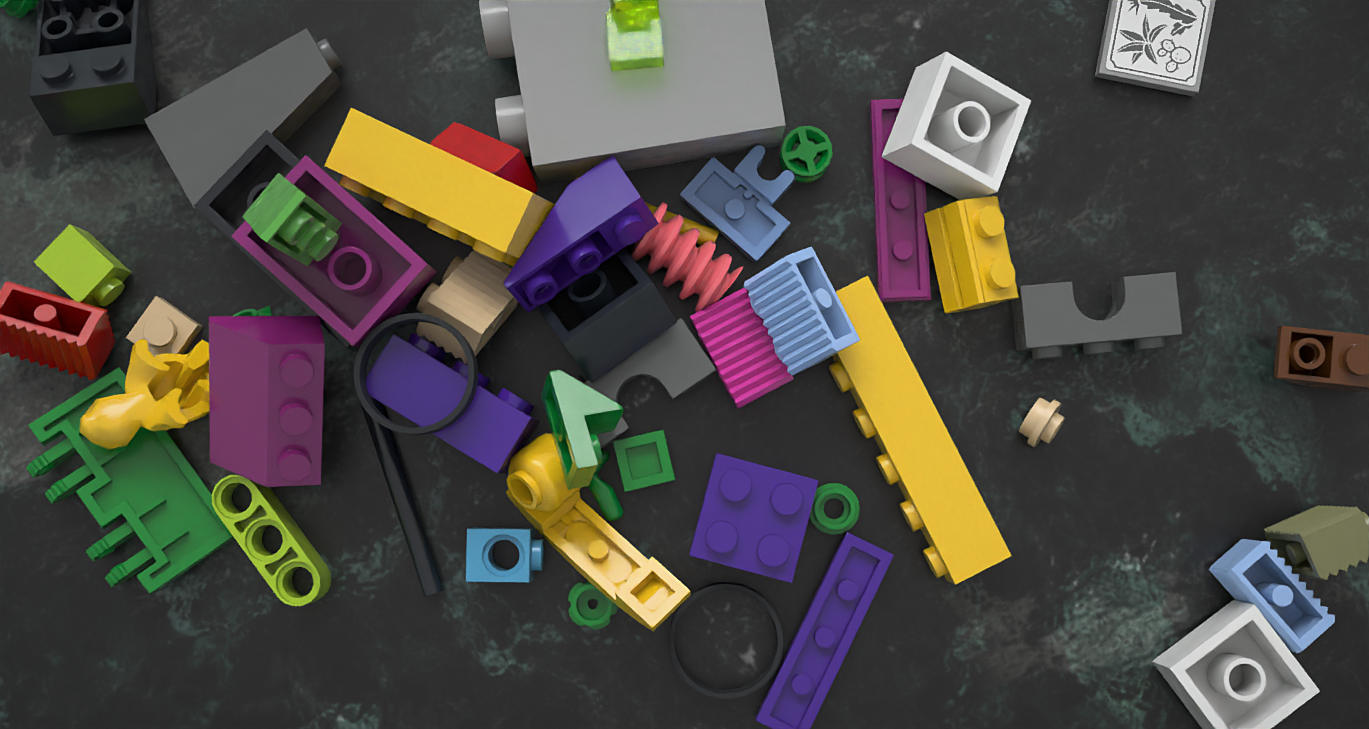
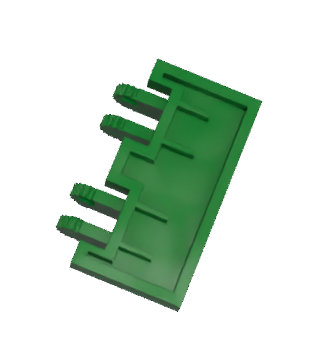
M118 367L28 425L43 446L63 434L67 438L35 460H32L26 466V469L32 478L43 476L73 455L79 453L86 464L54 483L45 492V496L51 504H54L76 492L103 530L122 517H125L127 522L89 547L86 553L92 561L103 559L114 552L116 548L138 535L146 548L111 569L105 579L111 588L115 587L156 560V563L137 575V578L147 592L153 595L233 540L234 537L215 512L212 505V494L165 430L151 431L140 427L127 446L109 450L91 443L79 432L81 417L96 399L125 394L126 375Z

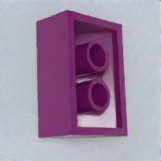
M319 315L209 317L210 463L266 487L321 485L325 342Z

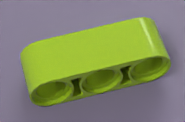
M229 475L222 478L215 485L212 492V505L215 512L276 596L283 603L290 606H303L323 598L331 585V573L323 559L271 488L240 475ZM240 484H245L252 494L251 504L244 512L239 511L232 502L234 489ZM270 525L278 528L283 538L282 546L275 554L265 549L262 543L264 530ZM298 567L307 569L313 577L314 585L308 595L297 592L292 584L293 574Z

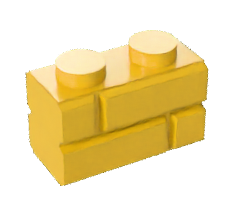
M997 196L964 199L924 214L945 314L984 308L1019 298L1015 282V269L1011 263L1004 230V217L1000 211Z

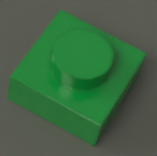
M664 430L613 441L625 492L675 480Z

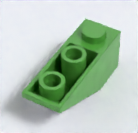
M280 173L274 177L242 216L266 243L306 266L313 259L316 261L322 260L333 249L339 239V235L335 232L342 225L339 220Z

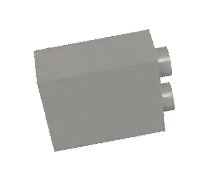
M479 0L483 33L490 60L515 56L521 95L495 99L500 140L522 150L524 157H531L532 166L541 185L574 180L612 155L623 171L748 152L756 145H761L765 149L780 146L786 123L765 0Z

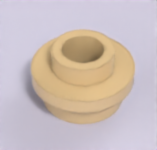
M1040 397L1033 405L1019 430V433L1029 438L1027 442L1029 445L1036 447L1041 440L1048 444L1053 440L1065 420V417L1058 414L1061 407L1060 402L1054 399L1050 403Z

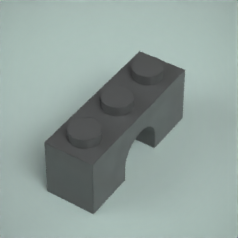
M1176 272L1127 276L1111 282L1112 307L1109 314L1103 320L1090 319L1079 311L1074 301L1072 281L1019 286L1017 288L1019 298L1011 300L1016 352L1032 351V360L1064 357L1063 348L1083 346V355L1115 352L1114 343L1134 342L1135 351L1165 348L1166 338L1182 334Z
M682 318L677 320V323L591 383L590 380L585 381L582 375L575 377V379L618 403L619 394L629 381L640 377L652 378L665 388L674 401L713 375L716 369ZM622 416L615 430L596 434L601 449L631 430Z

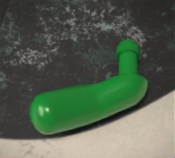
M601 450V464L597 466L588 488L596 499L606 520L614 522L623 516L624 511L613 488L597 476L605 462L610 458L609 453Z

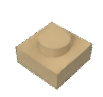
M156 296L126 338L134 344L140 339L147 340L148 349L153 356L170 353L184 354L203 326L163 298Z

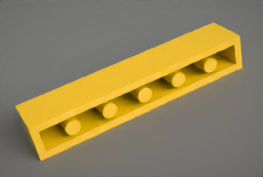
M866 276L836 291L860 341L832 355L835 363L829 365V369L841 392L844 393L850 390L859 407L852 411L861 433L866 439L873 436L882 455L876 457V461L884 478L889 485L897 482L906 501L900 503L899 506L908 525L913 532L921 529L930 547L923 550V553L932 572L937 578L944 575L948 582L956 585L1011 557V553L869 277Z

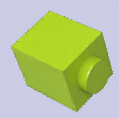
M71 224L34 261L73 300L96 307L100 305L106 306L113 302L125 287L122 282L132 273L88 231Z

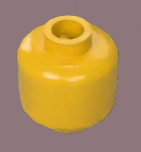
M550 433L536 437L516 452L509 461L508 488L519 504L527 509L535 508L545 512L554 510L581 489L568 490L557 448Z

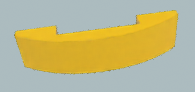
M509 489L506 491L508 498L527 520L581 575L619 608L648 629L654 631L691 595L690 590L654 557H651L649 560L644 557L581 499L579 491L559 507L548 512L535 508L527 509L519 504Z

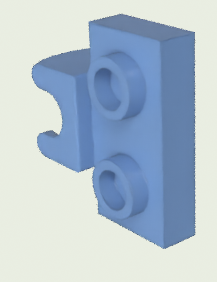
M756 145L735 168L734 173L715 157H712L680 193L682 201L718 230L719 233L755 264L790 226V222L773 207L796 180L794 173L790 170L782 172L775 180L768 181L762 179L757 172L765 155V148L761 145Z

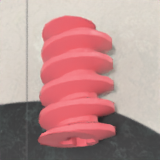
M663 201L652 213L659 224L645 233L639 241L635 242L631 256L635 261L647 254L651 256L646 271L650 275L663 267L667 269L662 284L666 288L679 280L682 281L683 285L678 297L682 301L695 293L698 294L699 298L694 311L699 312L716 303L738 277L743 267L728 273L732 257L729 254H723L712 260L716 244L713 241H707L701 246L696 247L700 234L697 228H692L680 234L684 219L681 215H676L664 221L667 204Z

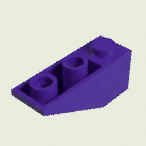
M613 155L567 186L503 282L507 290L527 312H530L540 304L550 301L559 291L583 275L596 270L602 262L627 245L639 241L645 233L659 224Z

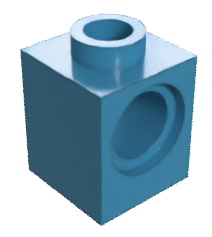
M472 527L467 529L466 582L529 583L534 579V571H542L544 545L543 539H535V528ZM500 540L513 542L519 550V561L512 569H504L494 561L493 549Z

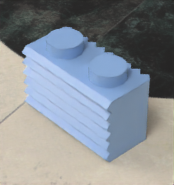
M812 246L785 256L744 282V288L749 291L753 310L759 317L764 319L763 325L768 328V335L773 337L775 353L782 363L788 366L787 372L791 375L814 366L860 341Z
M1241 539L1219 558L1209 570L1235 600L1256 605L1289 651L1296 653L1303 651L1335 623V615L1327 613L1328 607L1320 605V598L1313 597V590L1306 589V582L1299 581V574L1292 573V566L1284 565L1285 558L1277 557V550L1270 549V542Z

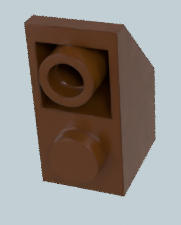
M1278 326L1274 378L1306 387L1351 392L1369 391V335Z

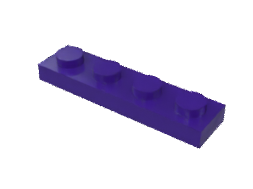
M848 532L844 533L755 716L756 721L772 729L811 728L894 557L893 554Z

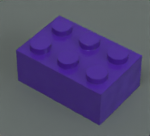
M413 332L408 340L393 334L366 377L367 390L371 397L420 427H425L441 421L458 406L467 387L468 365L457 360L453 368L442 362L447 354L445 351ZM478 372L477 390L467 411L449 427L432 434L492 471L508 473V464L511 457L527 444L540 421L530 415L535 406L505 388H502L500 393L496 395L486 389L491 379Z

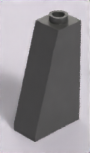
M306 28L144 119L194 209L198 210L194 205L266 130L284 144L342 85L334 70L342 64L326 38L318 42Z

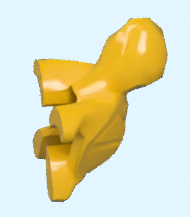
M138 340L132 347L125 380V394L96 399L81 417L79 432L91 443L109 450L127 446L140 427L151 431L168 430L171 428L179 429L184 428L186 423L209 414V343L201 340L185 355L170 353L153 356L148 349L147 340Z

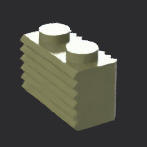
M1318 505L1264 529L1265 537L1270 542V548L1277 550V557L1285 558L1284 565L1292 566V573L1299 574V576L1327 580L1329 575L1337 576L1338 571L1347 572L1349 566L1357 567L1358 562L1367 563L1369 558V516L1361 512L1357 506L1353 508L1348 506L1332 507V505Z

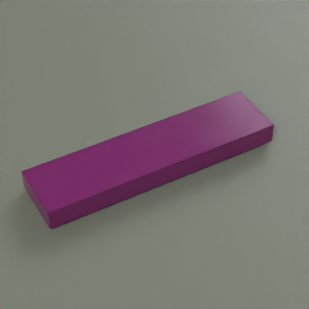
M904 99L871 100L869 103L877 294L882 303L927 302L931 300L928 231L924 214L927 213L926 183L921 178L882 158L883 151Z

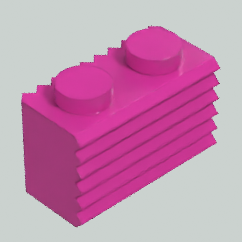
M745 288L690 316V322L737 410L794 379L787 372L788 366L782 363L776 355L773 338L768 335V329L763 325L764 319L759 317L753 310L749 293Z

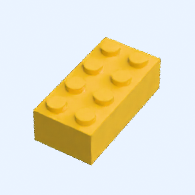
M353 108L350 109L324 165L342 174L339 185L383 203V206L401 215L426 224L428 228L454 240H459L472 246V249L513 267L555 206V204L522 187Z

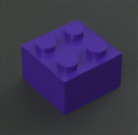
M716 453L689 556L792 583L819 480Z

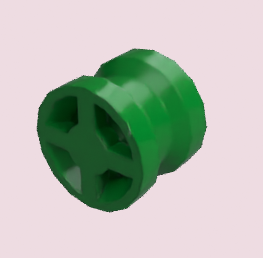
M800 126L792 130L785 137L779 154L782 171H792L796 177L795 182L811 183L819 179L826 172L833 154L832 144L828 136L819 128L812 126ZM795 159H799V160H801L802 162H805V163H806V167H805V164L799 162L798 160H797V161H794V160H795Z

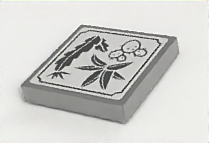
M1109 0L1095 77L1195 96L1199 93L1216 0Z

